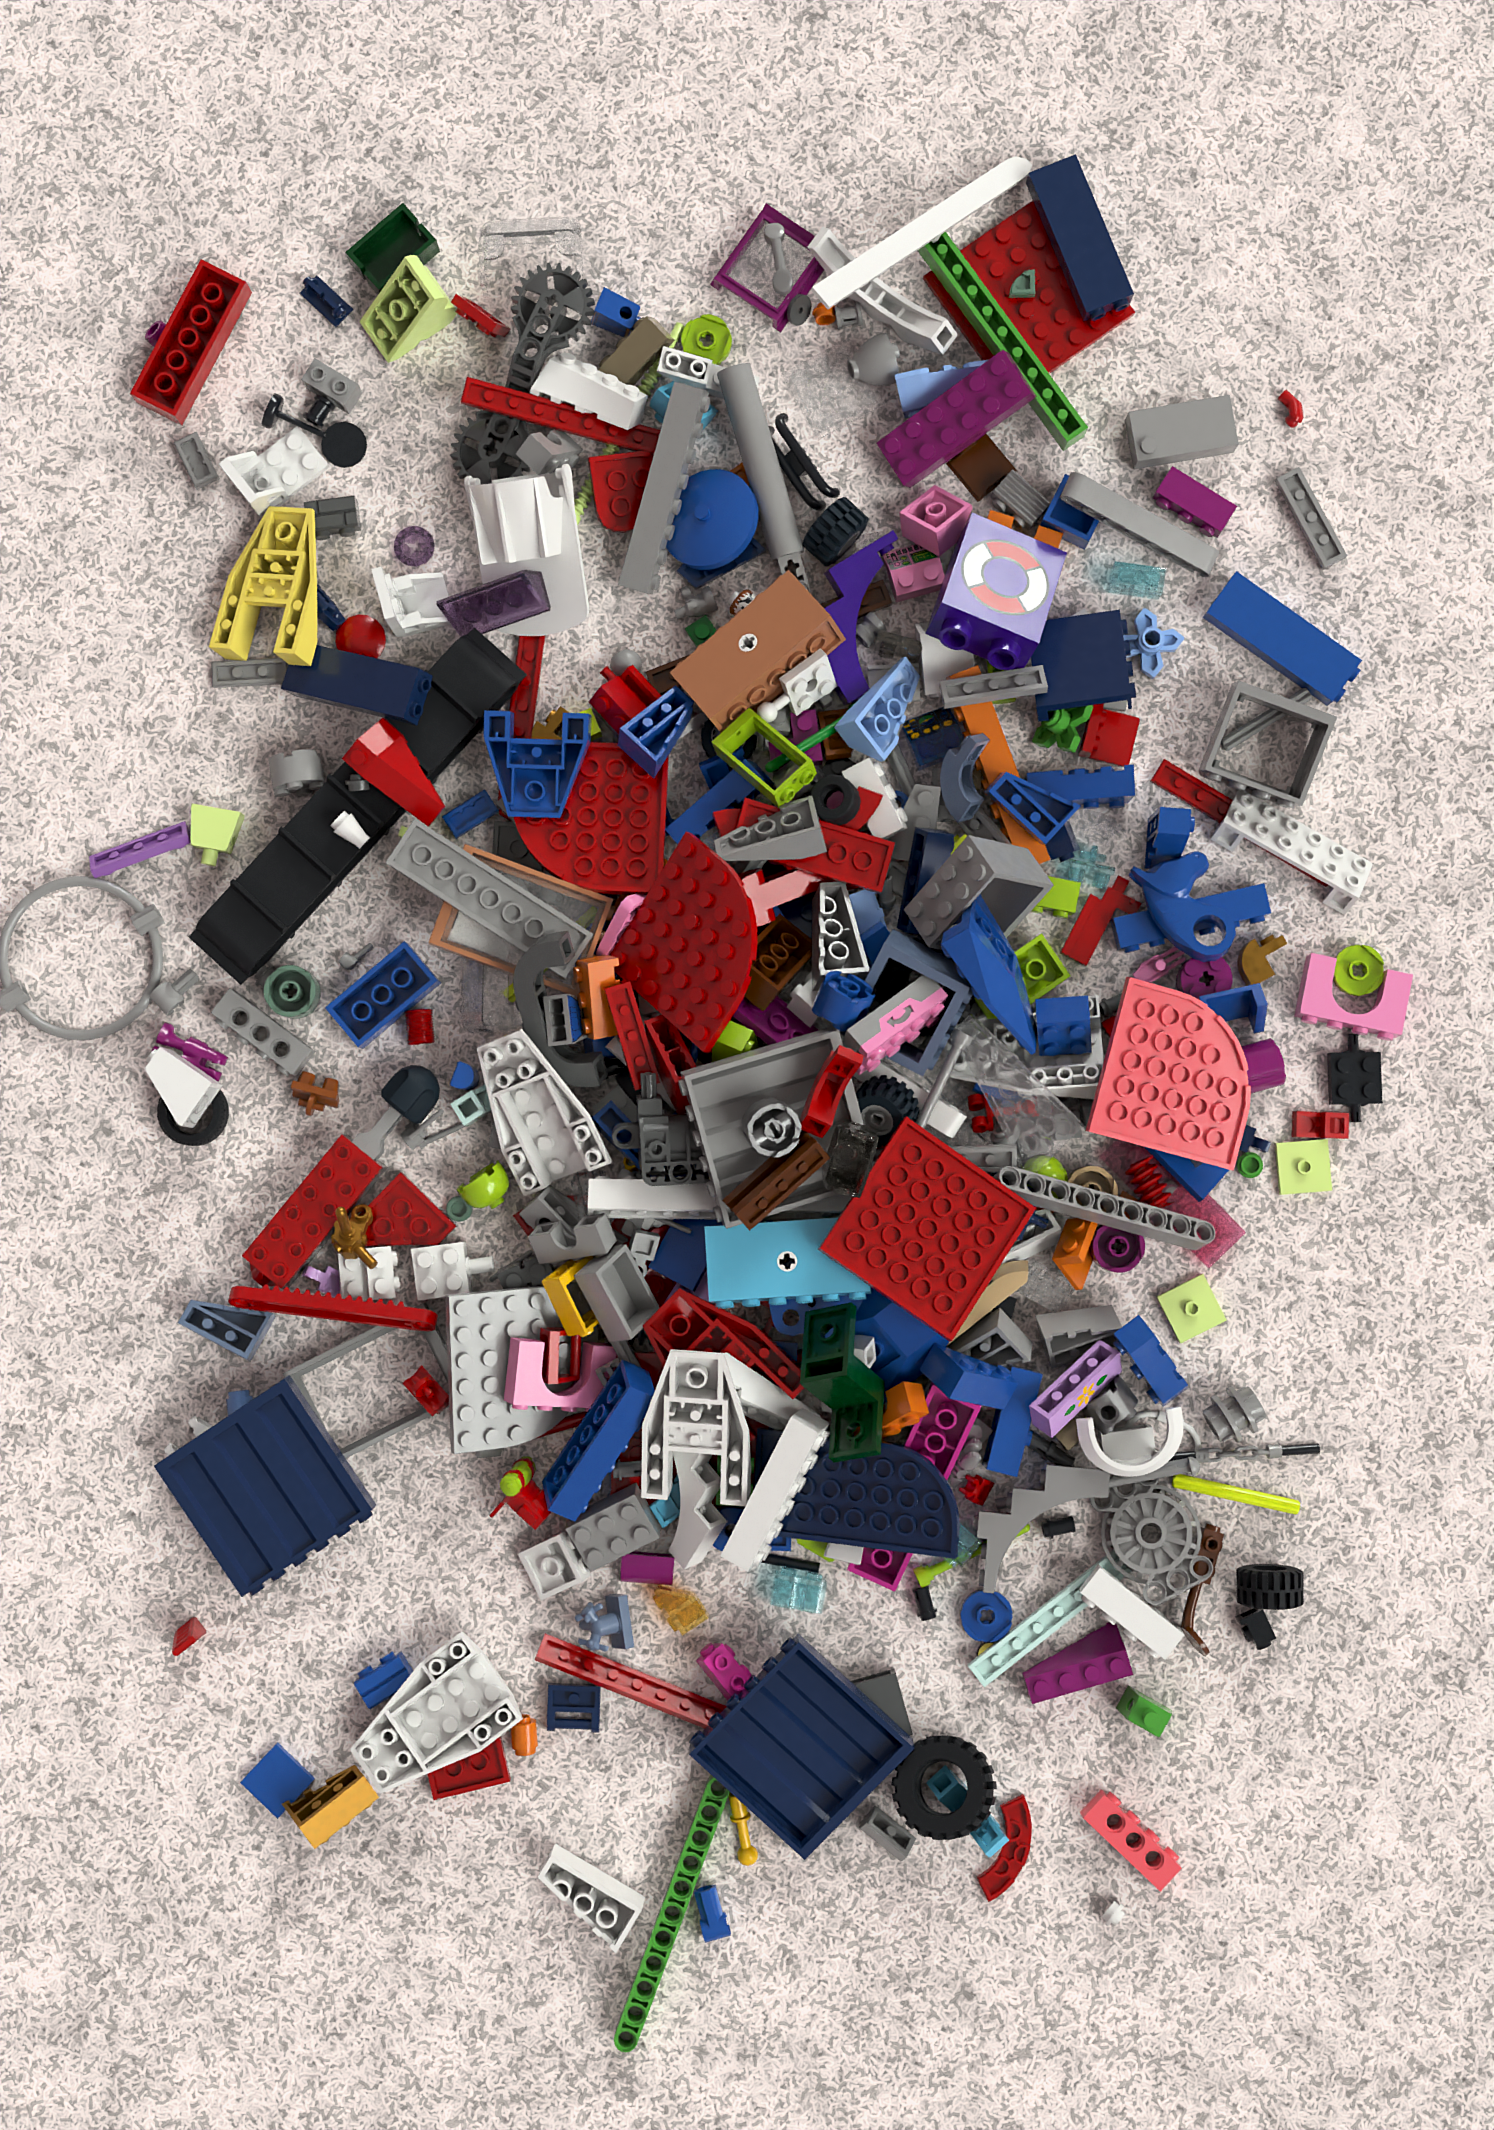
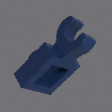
M1246 1125L1239 1151L1247 1153L1250 1146L1266 1153L1270 1148L1271 1142L1255 1137L1256 1128Z

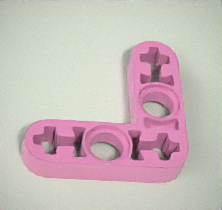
M639 893L629 895L620 903L597 948V956L611 954L625 929L635 916V913L642 905L646 895Z

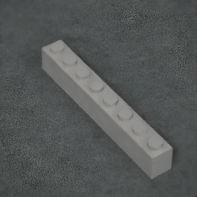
M674 381L618 585L646 594H653V591L659 587L661 576L658 573L660 566L665 564L668 554L665 548L667 541L672 539L675 526L672 523L674 516L679 514L682 500L679 498L682 489L685 490L689 480V475L686 473L689 464H692L695 459L696 449H694L696 438L699 439L702 434L703 423H701L703 413L708 411L710 405L709 392L703 389Z

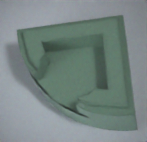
M1035 269L1025 271L1016 278L1011 285L1009 298L1035 297Z

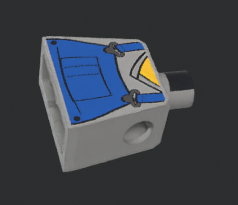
M560 994L543 997L548 1046L574 1044L587 1038L581 1020L584 1019L583 1008L580 1009L577 996Z

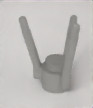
M439 1109L421 1125L410 1122L405 1126L406 1130L400 1135L412 1150L418 1146L423 1149L428 1144L466 1126L460 1123L425 1139L428 1136L425 1128L444 1112L443 1109Z

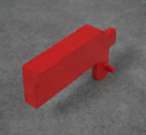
M1118 875L1112 888L1107 887L1102 899L1092 894L1088 896L1060 954L1087 966L1116 908L1126 914H1133L1139 910L1142 904L1123 894L1129 880Z

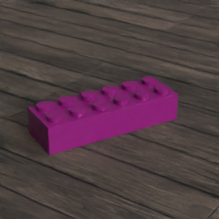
M1001 350L876 444L903 486L911 488L1037 396L1010 354L1005 350Z

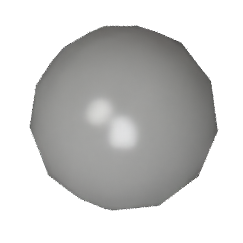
M624 649L611 658L610 669L616 676L622 675L626 668L634 665L641 672L642 661L635 651Z

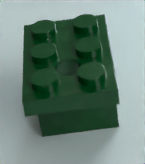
M852 1302L806 1311L804 1320L800 1384L832 1409L829 1459L834 1463L881 1455L885 1381L854 1356L856 1306ZM833 1328V1333L829 1337L825 1338V1334H827L829 1330ZM857 1427H860V1432L858 1433V1435L852 1437V1432H854Z

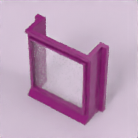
M765 203L763 210H761L710 285L717 290L721 286L725 287L773 320L772 327L782 332L789 322L787 310L791 300L798 294L807 296L824 272L823 267L808 249V245L815 236ZM770 223H779L784 227L783 254L786 269L793 277V288L786 295L777 294L773 289V276L776 272L772 245H769L764 239V229Z

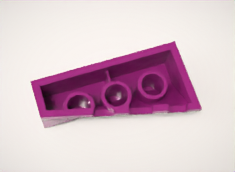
M1110 1622L1022 1673L1032 1704L1133 1675L1117 1624L1113 1625Z

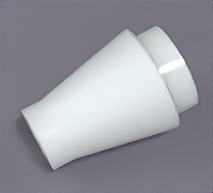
M345 810L330 825L335 830L334 833L356 845L359 849L370 838L352 813L349 815Z

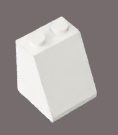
M929 622L914 624L923 691L929 697H942L939 688L940 681L946 680L948 676L974 667V654L963 649L953 650L947 648L939 639L925 634Z
M159 1047L158 1050L154 1049L146 1060L148 1063L145 1067L146 1072L177 1124L183 1127L194 1128L223 1085L173 1050Z

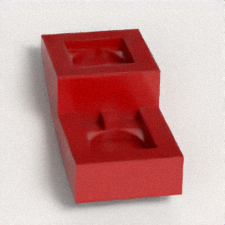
M1292 1111V1137L1349 1139V1113Z

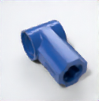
M716 1884L694 1890L705 1943L731 1936L730 1926L727 1925L726 1921L727 1915L722 1910Z

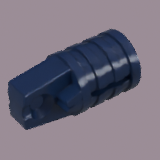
M317 584V618L332 631L337 630L346 619L334 601Z

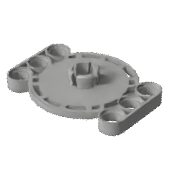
M1159 1478L1154 1479L1152 1482L1132 1483L1133 1489L1127 1495L1121 1494L1117 1486L1109 1488L1108 1496L1110 1502L1105 1507L1097 1506L1094 1501L1095 1497L1090 1498L1094 1510L1105 1513L1102 1521L1101 1538L1108 1560L1126 1578L1145 1584L1143 1598L1151 1606L1161 1605L1204 1582L1213 1572V1565L1209 1558L1198 1556L1202 1534L1195 1510L1187 1499L1178 1492L1165 1486L1157 1485ZM1154 1489L1160 1490V1493H1153ZM1165 1492L1174 1495L1181 1502L1177 1503L1172 1498L1165 1496ZM1185 1505L1191 1512L1194 1521L1189 1520L1187 1513L1183 1509ZM1110 1513L1114 1514L1113 1519L1108 1518ZM1106 1524L1111 1525V1540L1107 1542L1105 1538ZM1146 1525L1160 1529L1161 1538L1158 1542L1151 1544L1142 1539L1141 1532ZM1194 1527L1197 1529V1544L1192 1543V1528ZM1108 1547H1113L1115 1554L1120 1559L1117 1563L1111 1557ZM1190 1549L1194 1550L1193 1555H1188ZM1203 1561L1208 1565L1209 1571L1206 1575L1199 1576L1194 1572L1193 1566L1196 1562ZM1125 1565L1130 1570L1137 1572V1577L1128 1574L1121 1567ZM1178 1573L1185 1577L1186 1582L1182 1588H1174L1171 1585L1170 1578L1173 1574ZM1149 1575V1578L1145 1580L1142 1579V1576ZM1151 1586H1157L1162 1590V1597L1158 1601H1152L1147 1596V1590Z

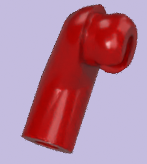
M1286 389L1278 397V400L1288 408L1289 415L1285 418L1286 424L1291 428H1295L1304 418L1301 402Z

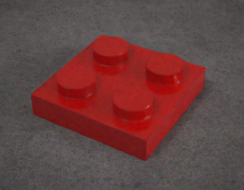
M455 294L451 303L457 307L455 312L466 320H471L474 323L477 321L476 327L485 334H490L495 338L497 335L506 337L511 330L471 299L459 294Z

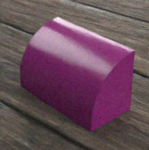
M633 1551L622 1557L620 1581L673 1586L675 1558L672 1554Z

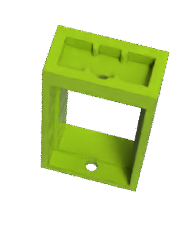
M751 708L743 712L712 741L717 756L778 808L790 802L795 794L804 785H808L817 774L813 761ZM756 731L799 766L776 790H773L732 755Z

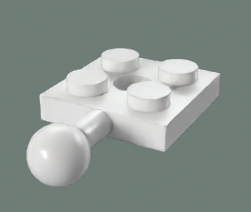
M820 648L781 676L779 679L784 694L772 703H761L757 708V714L769 723L776 719L778 710L789 704L790 710L797 716L810 708L812 704L823 696L829 694L837 687L827 654Z

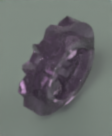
M410 526L401 530L396 536L394 552L398 560L406 566L417 568L422 564H427L428 560L433 556L435 543L431 534L426 529L419 526ZM419 538L418 545L423 551L415 550L411 555V549L405 542L414 544Z

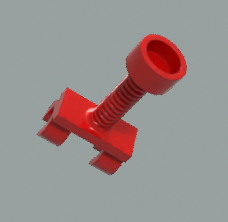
M988 1093L968 1096L969 1110L979 1111L984 1108L986 1117L976 1116L972 1118L974 1133H983L987 1130L988 1132L993 1131L992 1117L994 1115L1002 1116L1023 1112L1028 1117L1039 1116L1036 1095L1025 1097V1101L1022 1103L999 1105V1107L990 1106Z

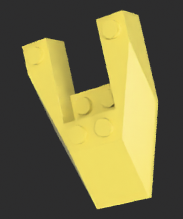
M269 506L228 575L209 648L224 659L247 661L261 606L285 608L273 653L289 665L311 666L317 646V568L315 511L313 509Z

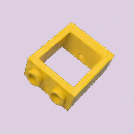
M587 1256L578 1261L569 1259L541 1281L568 1336H587L594 1331L593 1327L599 1324L592 1309L584 1316H580L566 1287L567 1284L575 1279L574 1275L593 1256Z

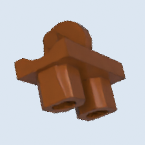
M302 1071L298 1080H293L291 1084V1089H293L292 1096L299 1098L298 1105L306 1107V1115L312 1116L315 1110L323 1112L325 1105L338 1108V1080L325 1078L321 1088L314 1086L316 1080L314 1074Z

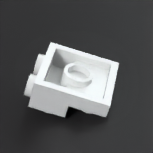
M391 1246L365 1248L378 1262L373 1269H369L359 1257L357 1259H345L340 1253L336 1252L342 1299H345L348 1295H351L352 1300H356L358 1296H361L363 1301H366L369 1297H372V1300L396 1298L395 1292H400V1282L398 1276L394 1277L393 1266H397L398 1262L396 1251H391Z
M566 1530L556 1533L518 1553L541 1601L579 1584L591 1576L587 1565Z

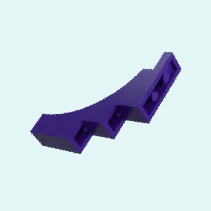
M894 530L824 573L839 600L824 609L830 614L846 638L843 643L827 655L837 684L834 690L844 706L850 702L853 704L870 689L858 659L856 624L863 596L875 574L884 565L878 552L883 556L894 549L892 544L898 540Z

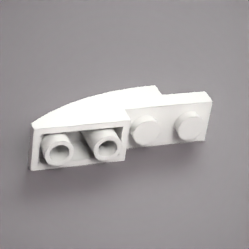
M665 346L662 347L657 368L659 374L675 382L703 389L709 392L708 395L724 399L717 373L726 367L712 364L713 360ZM754 376L756 385L758 387L760 377Z

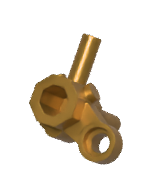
M364 1204L357 1205L351 1212V1218L348 1219L346 1209L338 1207L335 1211L337 1221L334 1223L335 1232L332 1233L331 1242L334 1244L333 1248L345 1259H357L359 1257L369 1269H373L378 1262L365 1249L367 1244V1235L365 1234L368 1226L373 1221L371 1208ZM359 1212H366L363 1216L357 1215Z

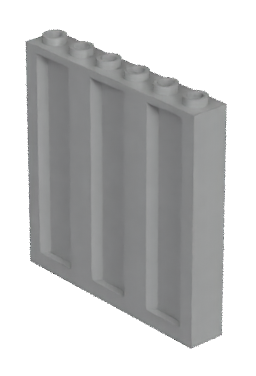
M833 1026L680 1072L682 1080L678 1081L682 1096L687 1095L689 1105L685 1106L689 1121H694L696 1131L692 1132L696 1147L701 1146L703 1156L699 1157L703 1172H708L710 1181L706 1182L707 1190L710 1197H715L717 1204L716 1207H713L717 1223L721 1222L726 1229L743 1223L722 1200L771 1157L760 1154L746 1140L742 1131L743 1115L753 1103L762 1099L776 1098L789 1106L798 1115L800 1120L810 1090L831 1050L835 1051L839 1045L843 1046L840 1032ZM852 1078L841 1096L833 1124L824 1137L820 1138L808 1133L820 1144L830 1159L767 1216L857 1189L874 1164Z

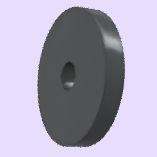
M798 294L791 300L787 310V318L791 324L799 326L808 319L811 312L810 298L804 294Z

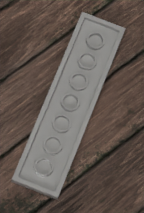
M417 819L413 820L386 861L387 865L523 953L537 940L548 934L569 931L575 956L566 966L548 968L564 979L593 936V933Z

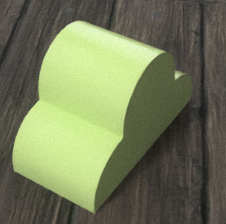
M416 255L404 257L359 322L389 363L414 349L420 341L430 338L449 325L457 313L455 312V306L451 303L429 269L422 264Z

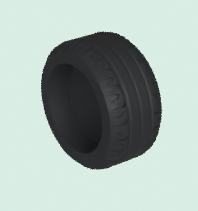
M219 1090L211 1102L213 1116L210 1124L200 1133L188 1134L178 1128L174 1117L162 1097H160L157 1106L159 1125L163 1132L176 1143L188 1146L208 1144L215 1140L227 1125L229 1118L227 1099L223 1092Z

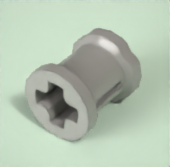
M859 302L855 303V306L839 308L835 306L838 330H841L843 326L854 324L863 326Z

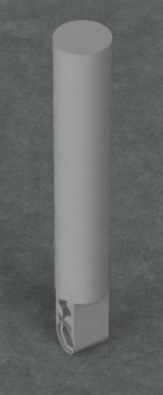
M741 363L719 371L717 377L749 486L758 503L759 520L771 561L778 562L781 575L787 572L785 569L788 568V563L792 562L794 566H798L795 577L811 594L800 556L805 550L750 363Z

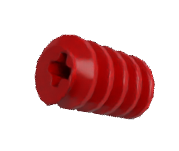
M1153 1155L1131 1164L1125 1174L1134 1175V1178L1129 1182L1131 1185L1139 1184L1134 1193L1143 1194L1138 1202L1148 1203V1205L1158 1208L1174 1203L1166 1201L1172 1195L1171 1192H1162L1167 1183L1157 1182L1163 1176L1162 1173H1153L1158 1164L1148 1163L1154 1157Z

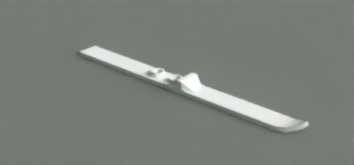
M1016 156L1005 160L813 286L811 291L827 309H830L929 242L935 243L941 234L1020 183L1030 172L1032 164L1027 159Z

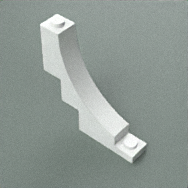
M673 1451L680 1487V1515L677 1531L668 1551L683 1569L703 1561L727 1523L726 1519L711 1503L721 1485V1478L708 1464L713 1454Z

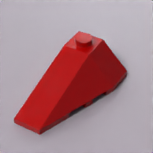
M381 718L354 742L342 759L360 776L425 825L430 826L445 808V805L431 781L423 773L417 757L413 756L404 735L385 718Z

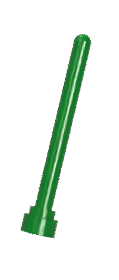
M854 702L853 704H851V705L848 707V710H849L856 702ZM842 717L795 746L803 753L836 733L837 730L834 727ZM782 753L765 765V770L771 773L791 761V759Z

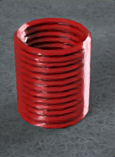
M414 1009L404 1012L408 1045L435 1042L432 1009Z

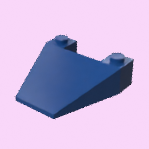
M484 710V740L508 817L561 818L591 743L592 716L589 713H563L562 740L514 738L513 712Z

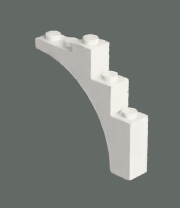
M822 227L808 245V249L829 276L856 259L840 243L832 231L826 227ZM875 278L846 297L859 302L872 319L891 325L904 342L943 355L958 335L946 318L916 305L883 283L879 278Z

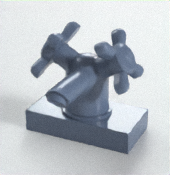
M606 1595L607 1614L598 1616L596 1614L597 1611L603 1608L601 1603L594 1606L592 1602H589L582 1612L575 1616L576 1622L580 1621L579 1628L591 1632L590 1640L579 1638L578 1643L580 1645H585L592 1651L602 1650L606 1652L609 1647L599 1644L601 1636L611 1635L612 1648L629 1649L634 1647L627 1595Z

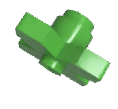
M1093 705L1048 711L1049 720L1041 721L1042 725L1036 729L1032 742L1039 747L1049 748L1057 741L1058 748L1066 752L1075 753L1081 740L1075 727L1089 720Z

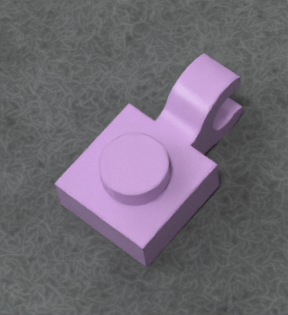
M305 1266L302 1276L319 1282L316 1288L317 1291L324 1294L330 1292L333 1298L340 1293L338 1270L326 1266L324 1272H321L313 1267Z

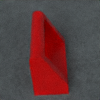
M564 1327L540 1328V1341L545 1342L542 1379L547 1384L580 1380L581 1337L579 1335L571 1336L570 1373L558 1374L560 1336L567 1335Z

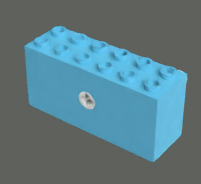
M838 1218L758 1223L750 1231L744 1224L728 1229L724 1225L705 1226L709 1302L716 1304L718 1309L734 1308V1303L741 1302L744 1307L760 1306V1301H769L771 1305L787 1304L786 1299H796L798 1304L813 1303V1298L822 1297L824 1302L840 1301L839 1296L849 1295L850 1300L866 1299V1294H871V1286L818 1250ZM787 1257H790L795 1262V1264L790 1265V1269L782 1265L787 1262Z

